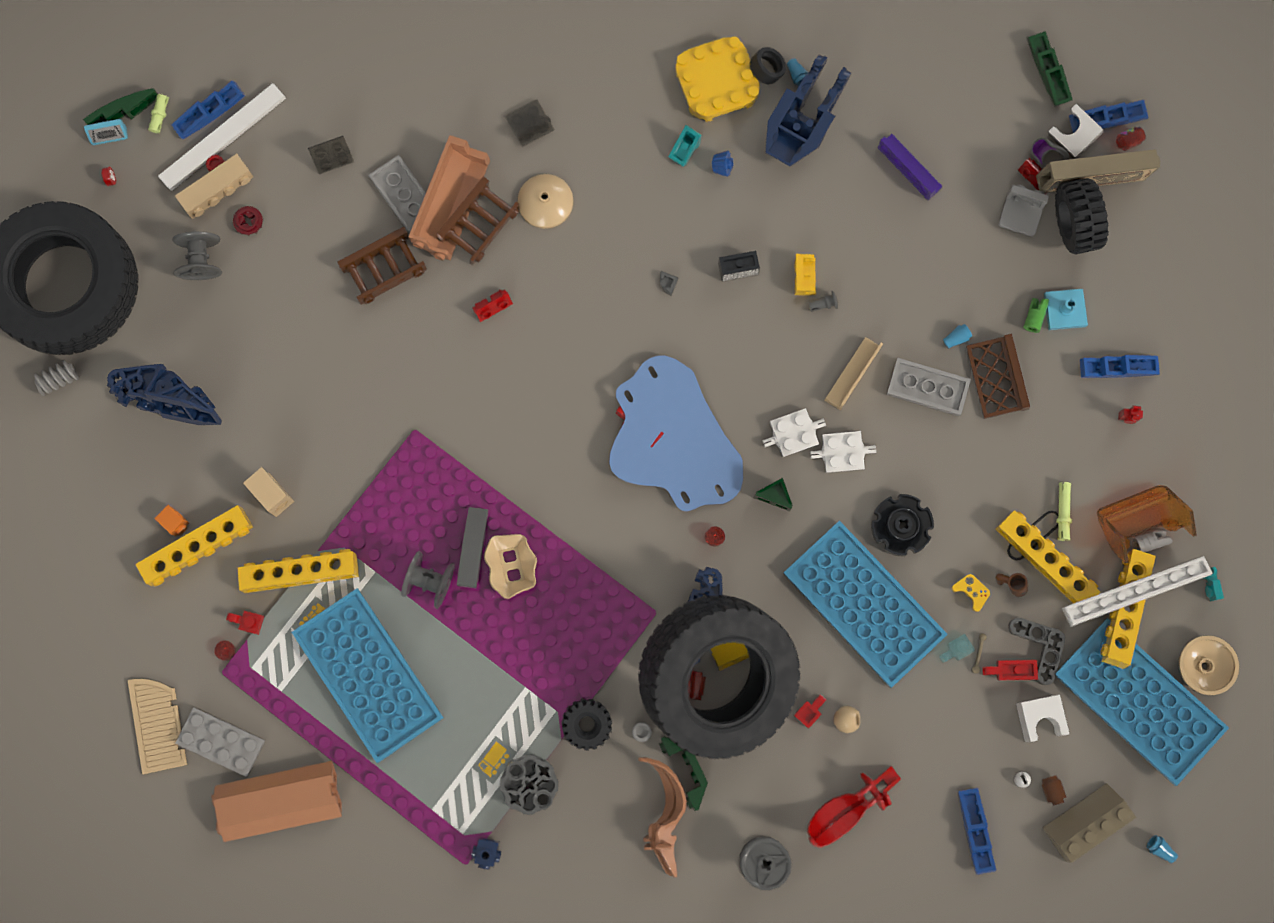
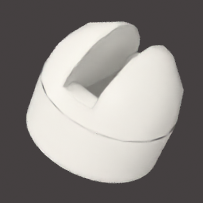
M1018 772L1014 776V783L1020 788H1026L1031 783V777L1026 772ZM1021 775H1023L1024 778H1025V780H1026V784H1025V785H1024V782H1023V780H1022V778H1021Z

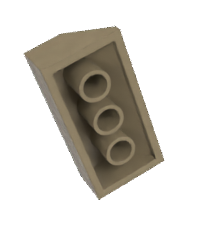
M1106 783L1045 825L1043 830L1065 862L1072 863L1134 820L1136 816L1125 800Z

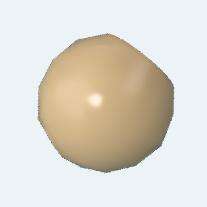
M850 706L840 707L834 714L836 728L844 733L855 732L860 726V713Z

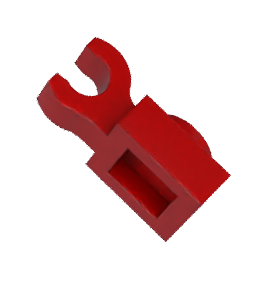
M1134 405L1130 409L1124 408L1119 412L1118 420H1124V423L1135 424L1143 418V410H1141V406Z
M247 611L243 612V616L228 612L226 620L240 624L238 629L240 631L259 635L265 616Z
M819 695L812 704L806 701L794 716L809 729L822 715L818 709L826 699Z

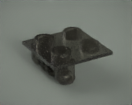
M537 99L505 115L522 147L555 130L551 124V119L545 114Z
M344 136L308 148L319 174L354 162Z

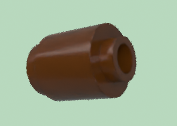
M1057 775L1042 779L1043 785L1041 786L1047 803L1052 802L1053 806L1064 803V798H1067L1061 779L1058 780Z

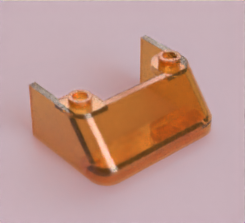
M1164 485L1154 486L1101 507L1097 511L1098 521L1110 548L1125 564L1129 563L1127 549L1130 547L1129 538L1156 527L1162 526L1169 531H1177L1180 528H1184L1193 537L1197 536L1193 510L1170 488Z

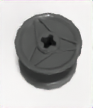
M198 231L184 232L173 236L172 241L176 245L187 248L185 258L188 260L187 265L175 269L174 275L187 280H209L221 276L222 271L219 267L207 264V259H209L207 248L219 244L221 238L214 233Z
M418 551L408 568L401 596L406 597L414 585L422 588V591L429 590L436 593L434 607L438 609L447 594L455 564H449L443 575L436 573L433 568L428 570L421 567L423 555Z
M759 836L751 839L744 845L740 853L739 866L742 874L751 886L759 890L771 891L779 888L787 881L791 873L792 861L789 852L779 841L771 837ZM763 859H766L768 861L767 867L763 865Z

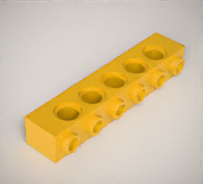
M237 505L135 565L145 583L155 587L162 584L168 576L171 575L173 577L181 573V569L187 565L188 567L195 565L199 562V558L214 554L216 552L215 549L220 546H228L233 542L232 539L247 535L253 526L243 508ZM229 523H233V530L226 532V526ZM212 533H216L215 541L210 542L209 536ZM198 542L199 549L193 552L192 546ZM181 552L182 559L176 562L175 556L177 553ZM164 562L165 568L159 572L158 565Z
M1014 510L995 528L1001 536L1073 604L1101 593L1097 589L1098 585L1093 580H1088L1078 566H1073L1069 562L1070 559L1063 552L1059 553L1054 548L1055 545L1051 540L1043 538L1040 535L1041 531L1036 526H1031L1021 512ZM1017 527L1024 530L1023 537L1016 533ZM1031 541L1038 543V550L1031 548ZM1046 554L1051 555L1053 559L1052 564L1045 561ZM1060 568H1064L1067 571L1066 577L1060 575ZM1075 581L1081 584L1080 591L1074 588Z
M350 549L339 550V553L332 554V552H322L320 556L314 557L313 555H302L300 559L286 557L282 558V561L279 562L265 560L263 564L258 565L256 563H245L244 567H238L239 590L243 593L359 577L357 554ZM340 561L339 568L333 569L334 562ZM320 563L321 569L318 572H314V566ZM298 566H301V573L295 575V569ZM282 569V575L276 578L277 570ZM263 571V578L257 580V574Z
M1136 549L1126 553L1122 560L1124 568L1118 577L1119 587L1152 575L1156 556ZM1132 568L1137 570L1138 576L1132 572ZM1146 599L1129 605L1130 612L1126 611L1124 607L1110 612L1109 618H1111V623L1105 631L1107 640L1106 644L1104 643L1101 648V655H1103L1101 662L1122 669L1131 665ZM1119 622H1122L1125 625L1126 630H1123L1120 627ZM1115 640L1121 643V648L1116 646Z

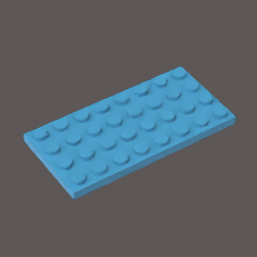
M840 520L783 572L790 582L890 688L948 635Z
M358 588L291 632L376 763L381 762L444 718Z
M1107 618L1063 664L1055 675L1174 786H1177L1224 735L1229 727L1137 644H1135L1131 665L1127 668L1122 669L1101 662L1103 657L1101 655V648L1104 643L1106 644L1107 640L1105 631L1111 623V620ZM1115 640L1116 646L1121 648V643Z

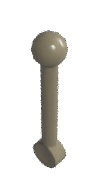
M984 633L979 635L978 653L975 666L972 667V672L975 674L980 672V657L983 643L987 638Z

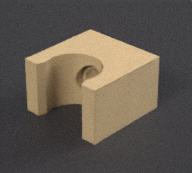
M262 467L243 483L264 508L275 517L280 515L294 502L275 478Z

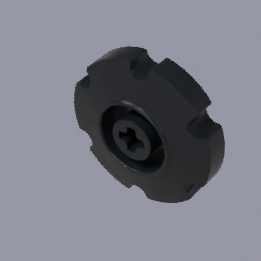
M899 494L897 500L888 497L875 509L874 514L877 516V520L871 522L872 535L876 543L883 542L885 544L884 551L895 556H906L907 551L911 550L916 554L931 540L928 530L934 529L933 516L928 507L922 508L920 506L921 500L908 494ZM905 522L906 525L901 529L899 527L900 523Z

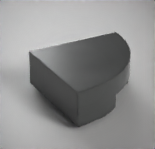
M661 271V287L668 295L672 296L679 277Z

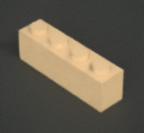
M235 154L175 195V197L193 219L194 217L201 216L209 207L217 205L225 196L232 195L235 189L241 185L248 184L253 175L238 154Z

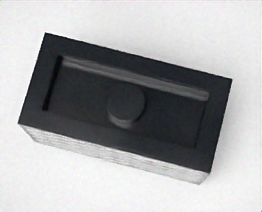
M756 251L719 257L718 266L722 282L759 275L760 266Z

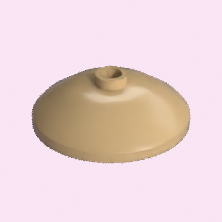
M550 174L537 175L527 180L521 187L518 194V208L524 220L532 226L543 229L553 228L562 224L569 217L573 208L572 191L568 184L557 176ZM543 195H547V196H548L547 199H542L541 197H542Z
M1201 636L1191 640L1183 648L1179 657V671L1184 682L1195 692L1204 695H1217L1227 691L1235 683L1239 674V661L1234 649L1223 639L1215 636ZM1202 663H1206V670L1202 668Z

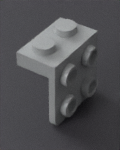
M1012 185L1006 197L999 226L1028 236H1034L1042 209L1047 204L1049 196L1039 190H1028L1023 185Z

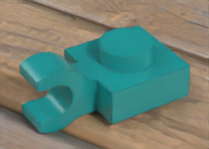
M1211 567L1210 569L1213 574L1204 578L1208 581L1206 582L1205 593L1210 602L1224 599L1221 582L1217 578V568Z

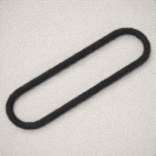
M1048 511L1044 513L1032 525L1035 526L1049 513H1054L1057 515V517L1058 513L1056 511ZM1058 524L1054 528H1052L1046 535H1044L1043 538H1047L1054 530H1056L1058 528ZM1035 543L1031 548L1037 547L1038 543ZM1012 545L1008 546L1007 553L1011 559L1017 561L1024 558L1023 555L1018 558L1013 557L1010 553Z

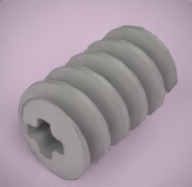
M62 360V367L56 363V370L50 366L48 367L49 373L41 370V377L37 373L34 374L35 385L42 396H45V392L51 393L52 388L57 390L59 385L64 387L66 382L72 383L73 378L75 380L79 379L71 363L68 364L65 360Z

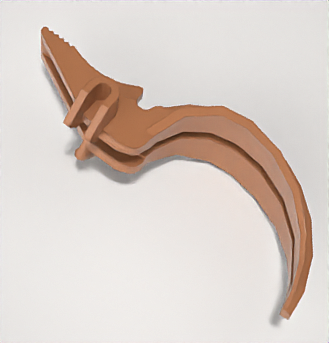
M640 757L639 761L648 762L659 773L665 791L663 814L655 823L650 824L649 835L643 838L644 842L650 843L644 846V850H653L665 873L676 878L677 864L674 858V844L677 836L671 835V832L675 829V826L686 811L684 790L676 774L667 765L658 760Z

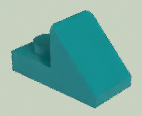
M685 125L668 157L681 166H686L694 150L699 148L702 135L688 125Z

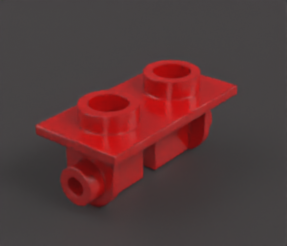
M1029 158L1017 171L1039 190L1036 176L1040 173L1041 168L1034 159L1031 160Z
M500 289L489 297L492 300L490 302L485 298L474 304L475 306L472 309L480 322L513 304L505 289Z

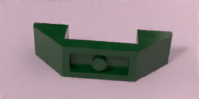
M660 738L662 742L659 743L663 754L668 753V756H671L683 750L669 738ZM683 750L684 754H682L686 766L690 764L693 772L690 773L695 784L698 782L700 784L699 787L686 792L688 796L686 797V803L689 809L693 808L694 811H697L700 808L708 781L696 756Z

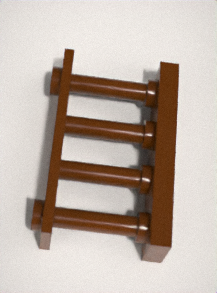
M484 176L437 233V238L442 242L446 238L448 240L451 239L472 255L470 259V264L472 265L482 260L485 256L483 253L509 219L513 220L519 213V203L515 202L512 207L489 190V180ZM480 196H486L507 213L501 221L478 205L477 200ZM469 210H474L495 227L489 236L466 219L467 216L465 215ZM457 224H462L484 241L478 250L455 234L453 229Z
M404 226L337 261L343 273L350 272L361 292L357 296L361 305L371 303L375 297L412 277L416 278L423 275L424 271L427 270L423 261L417 263L406 243L409 235ZM396 245L400 246L411 268L402 273L390 253V249ZM379 254L384 256L394 274V277L387 281H384L373 261L374 257ZM362 263L367 264L378 284L370 290L366 288L357 271V266Z

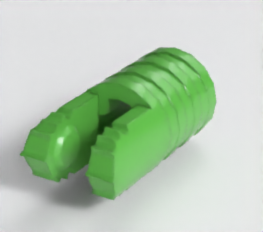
M1032 298L1023 327L1025 330L1032 333L1040 332L1049 299L1042 298L1039 304L1038 298Z

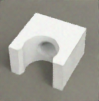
M1075 104L1071 110L1073 115L1080 121L1078 130L1073 134L1065 135L1059 132L1056 127H1053L1049 134L1074 159H1077L1103 133V129Z
M1060 695L1016 703L1025 742L1038 741L1036 725L1042 718L1048 719L1053 724L1056 736L1069 734Z

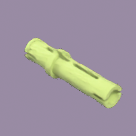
M1070 482L1059 483L1058 518L1056 519V523H1058L1057 540L1065 541V539L1070 541V524H1072V519L1070 518Z

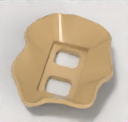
M521 534L493 536L489 540L484 553V560L490 568L489 582L493 589L502 597L509 599L520 592L534 587L536 584L535 568L537 558L530 549L526 537ZM514 550L517 557L516 561L506 563L503 553ZM519 569L521 579L510 582L507 572Z

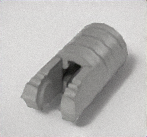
M1163 528L1133 538V545L1136 550L1148 552L1169 545L1173 540L1170 536H1166L1167 532Z

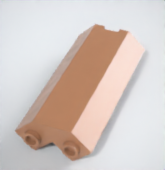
M449 135L409 234V239L413 246L424 249L434 255L436 259L442 261L444 259L451 260L457 244L447 238L442 242L437 238V233L485 175L490 162L487 153L470 148L467 140ZM469 210V211L466 213V215H465V216H467V218H468V215H469V213H470V210ZM457 224L453 229L459 237L464 226Z
M332 761L216 785L214 794L211 796L217 818L216 830L218 835L221 834L224 842L342 817V801L337 790V773Z

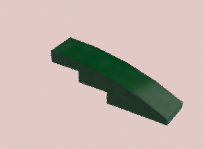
M1046 31L1027 37L1035 64L1054 106L1072 101L1073 98L1063 66L1059 65L1055 49L1051 48Z
M154 88L134 92L102 106L83 120L87 125L106 122L107 120L122 119L126 115L132 120L156 101L158 93Z

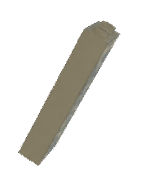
M1156 149L1049 162L1036 176L1039 191L1044 193L1056 192L1062 183L1085 178L1094 180L1098 186L1144 181L1160 168V157L1157 155Z

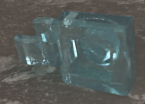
M963 634L948 643L947 645L950 650L941 654L939 658L943 663L954 656L959 661L974 652L975 649L966 634Z

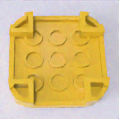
M738 37L721 38L688 49L678 55L675 67L676 78L678 77L692 116L694 115L708 122L712 121L714 117L744 107L748 109L757 100L760 90L759 81L750 69L748 52Z

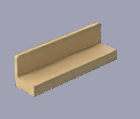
M865 337L825 398L826 402L841 411L883 346L882 342L878 345Z

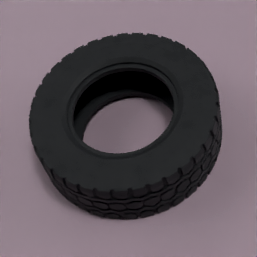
M54 201L44 202V204L37 203L33 204L32 207L27 206L20 209V212L10 215L9 219H5L0 223V329L28 348L53 355H71L73 352L76 354L85 352L86 349H93L97 347V344L101 345L107 341L108 337H112L118 331L117 329L121 328L126 322L125 319L129 317L132 311L131 307H134L135 295L138 292L137 265L126 241L103 217L86 207L74 203L57 201V203ZM73 246L87 251L92 263V278L83 297L74 305L61 311L43 312L34 309L26 293L27 276L34 262L45 252L57 247Z
M711 595L707 596V598L700 597L695 599V601L691 600L683 604V607L679 606L672 611L671 615L668 614L662 620L661 625H657L653 631L654 634L650 635L646 643L647 647H644L641 655L640 672H638V683L640 685L638 686L641 700L649 717L672 742L681 749L699 757L727 759L756 749V746L764 744L767 741L766 739H770L777 732L776 730L781 728L785 718H788L792 711L791 707L794 706L797 698L796 694H798L800 686L798 683L800 681V662L791 637L779 622L746 600L733 596ZM730 642L744 644L749 654L750 670L746 684L741 692L731 702L722 707L711 710L693 708L688 696V681L691 671L699 658L708 650L720 644Z

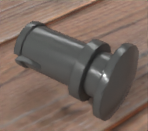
M831 291L832 295L828 296L825 294V297L808 300L811 312L824 308L831 309V306H835L838 309V300L834 291Z

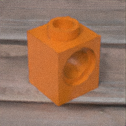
M167 505L154 518L175 537L183 534L189 524L170 505Z

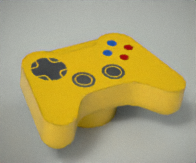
M968 574L951 587L953 592H964L971 598L974 612L980 611L990 596L989 589L972 574Z

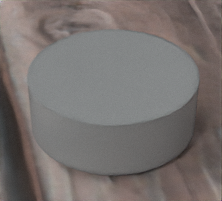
M639 722L634 725L632 735L635 740L645 742L651 737L652 730L647 723Z

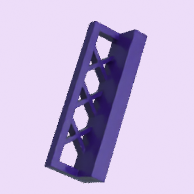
M893 134L887 138L884 136L880 140L877 148L927 200L942 189L943 186Z

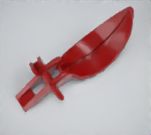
M890 766L874 780L861 773L860 777L866 784L856 793H846L834 797L820 807L810 819L807 827L808 840L811 845L822 848L837 841L848 833L863 817L866 810L875 803H877L882 811L887 806H890L891 800L887 792L901 780L894 768ZM883 779L887 786L879 791L876 785ZM870 791L873 797L867 801L864 794Z

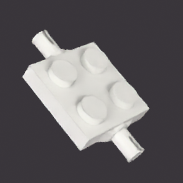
M805 408L770 421L773 437L762 441L765 448L776 444L780 449L782 457L819 445L816 429L826 426V423H822L824 422L823 418L813 422Z
M861 431L823 434L822 450L810 451L811 459L822 458L825 463L826 473L864 470L865 454L876 453V446H864Z

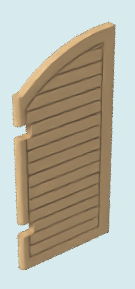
M128 680L142 774L187 765L185 749L179 750L178 745L175 744L182 731L178 705L172 706L171 704L172 700H177L175 688H170L163 683L153 680Z

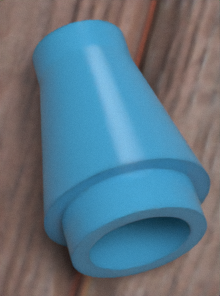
M794 58L787 62V66L793 83L799 87L808 71Z
M966 324L958 325L943 339V342L950 349L953 346L969 341L972 333Z
M1154 835L1147 843L1150 853L1169 863L1176 861L1178 854L1163 837Z

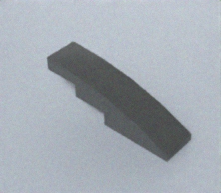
M469 507L457 586L477 588L488 509Z

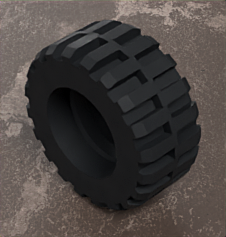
M1089 178L1062 183L1057 188L1055 194V212L1060 236H1062L1066 249L1076 255L1102 249L1108 241L1109 224L1105 201H1103V195L1099 190V186L1094 180Z

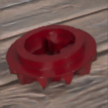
M252 206L238 209L233 217L235 229L240 234L248 236L257 233L262 228V222L264 221L261 212ZM245 215H246V217H248L249 219H252V220H251L252 226H250V225H248V224H245V225H244V223L246 222L245 217H244Z

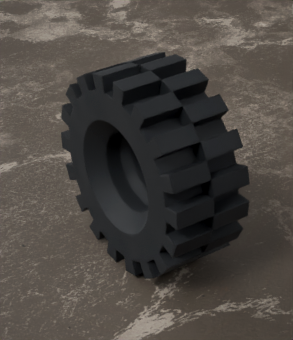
M584 698L578 702L577 700L574 701L573 705L567 707V711L563 714L562 730L572 746H576L577 749L582 748L585 751H589L591 748L595 750L597 746L604 745V741L609 739V733L612 732V720L609 712L600 702L590 698L585 700ZM586 716L594 720V727L588 732L582 731L579 727L580 720Z

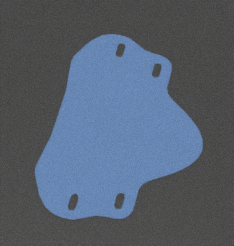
M665 355L655 356L646 360L635 375L622 383L616 390V398L625 413V421L610 452L609 463L612 472L625 482L665 488L670 493L676 506L682 511H691L703 505L724 504L732 500L741 490L743 460L725 436L711 412L694 372L678 360ZM650 366L655 369L658 375L657 378L651 376L648 370ZM626 390L631 393L633 402H629L625 397L624 392ZM661 432H663L664 434L662 435V437L651 448L650 446L653 444L655 439ZM717 484L720 485L724 492L722 497L715 490V485ZM682 491L686 492L690 499L688 504L681 497Z

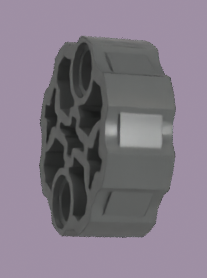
M524 754L522 757L512 759L505 766L503 775L500 778V790L504 796L505 803L511 809L522 812L524 815H534L535 812L546 810L553 803L559 787V782L552 765L547 760H543L533 754ZM532 764H534L535 771L528 777L527 775L532 772ZM519 765L521 772L518 775L511 774V766ZM538 765L544 768L548 766L546 770L549 776L545 775L544 773L540 775V769ZM542 779H543V780H549V782H543V781H542V782L537 786V784H538ZM528 780L530 782L534 780L532 783L533 788L527 787L524 789L526 786L525 781ZM520 782L522 783L517 789L509 788L510 786L516 787ZM530 792L526 797V804H524L523 797ZM509 793L513 794L514 796L518 794V800L520 804L516 803L515 801L510 802L511 797ZM540 794L548 796L546 803L540 804L537 802Z

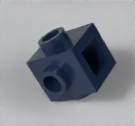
M479 838L478 845L473 847L471 857L475 858L474 864H478V868L490 870V867H494L496 862H500L501 851L498 850L500 841ZM485 851L489 853V857L484 856Z

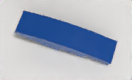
M231 80L219 92L214 91L204 101H197L171 125L180 138L185 139L217 119L245 97L237 83Z
M1144 99L1129 104L1124 102L1109 107L1104 105L1084 111L1102 129L1148 119ZM1071 114L1069 119L1072 132L1075 133L1080 126V121Z
M1124 355L1121 357L1104 356L1102 358L1079 359L1081 378H1121L1160 374L1158 356Z
M974 788L958 791L975 874L996 872L997 869L991 851L992 845L987 830L988 824L979 790Z

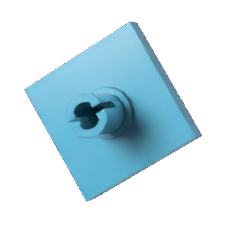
M1083 289L1044 293V299H1049L1046 310L1049 330L1088 326Z

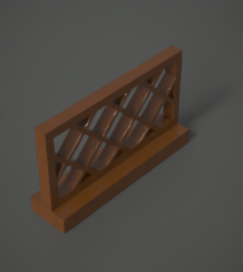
M1012 333L1004 335V337L967 345L966 348L984 419L1016 411L1029 410L1030 403ZM1001 342L1003 350L999 355L989 350L993 344ZM981 348L985 353L979 360L973 356L971 349ZM987 353L997 358L992 367L983 362ZM998 360L1005 362L1007 365L1004 373L994 368ZM980 364L990 369L985 378L977 374V368ZM992 371L1001 376L996 385L987 380ZM1003 378L1011 381L1012 386L1008 392L999 387ZM985 382L994 387L989 396L981 390ZM996 389L1006 394L1001 403L991 398ZM1010 396L1016 400L1017 407L1008 408L1003 403ZM989 400L999 405L995 412L987 413L986 405Z

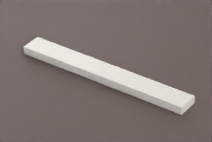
M271 84L158 175V177L170 191L174 190L205 165L209 157L217 155L286 99L285 96L274 84Z
M1202 556L1062 608L1070 627L1205 578L1213 573L1205 557Z

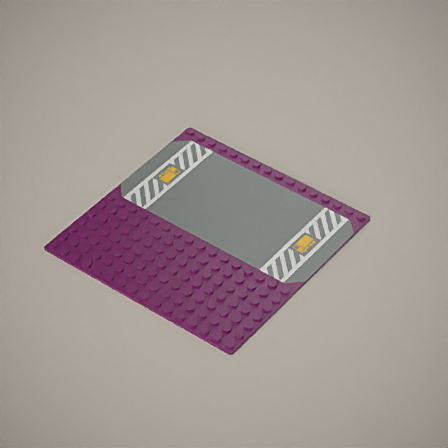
M413 430L314 554V556H320L322 552H332V554L339 553V550L350 549L357 554L359 577L288 587L264 617L259 635L251 634L222 670V674L457 860L467 865L472 860L473 847L478 845L479 838L487 839L510 809L505 803L504 796L500 790V778L503 775L505 766L512 759L522 757L524 754H533L543 760L548 759L565 736L562 730V720L567 707L573 705V702L576 700L578 702L584 698L585 700L594 698L656 616V610L419 431ZM469 507L488 509L477 588L457 586ZM521 534L526 537L530 549L537 558L535 568L536 584L531 589L506 599L490 585V568L484 560V553L489 540L493 536ZM514 550L503 553L506 563L516 561L517 557ZM418 551L423 555L421 567L428 570L433 568L436 573L443 575L449 564H455L447 594L438 609L434 607L436 593L429 590L422 591V588L414 585L406 597L401 596L408 568ZM340 561L334 562L333 569L339 568ZM320 563L314 566V572H318L321 569ZM519 569L507 572L510 582L521 579ZM356 588L360 590L444 717L379 763H376L291 633ZM532 764V772L527 775L528 777L535 771L534 764ZM513 765L510 768V773L513 775H518L521 772L519 765ZM528 780L525 781L526 786L524 787V789L530 783ZM520 782L516 787L510 786L509 788L517 789L522 783ZM509 793L511 797L510 802L516 801L518 799V794L514 796L513 794Z

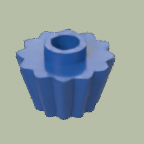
M729 151L713 155L712 168L714 173L726 177L730 176L731 169H733V158H731Z

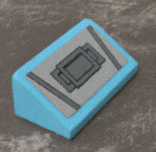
M121 119L84 126L92 145L128 138L126 125Z

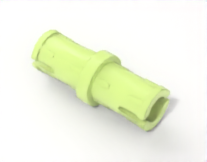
M157 94L154 109L151 110L152 117L148 128L149 131L160 133L163 119L166 118L165 111L169 97Z

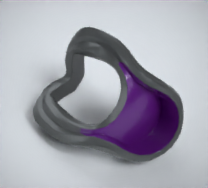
M1047 138L1037 139L1031 148V154L1038 162L1041 170L1046 166L1044 156L1051 150L1058 152L1063 158L1061 160H1068L1070 158L1064 148L1053 144Z

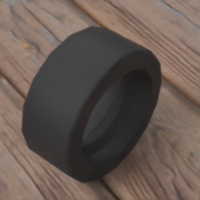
M763 47L752 56L750 69L757 80L770 85L777 82L785 74L786 63L778 51L770 47ZM761 58L770 62L775 73L768 71L763 66Z

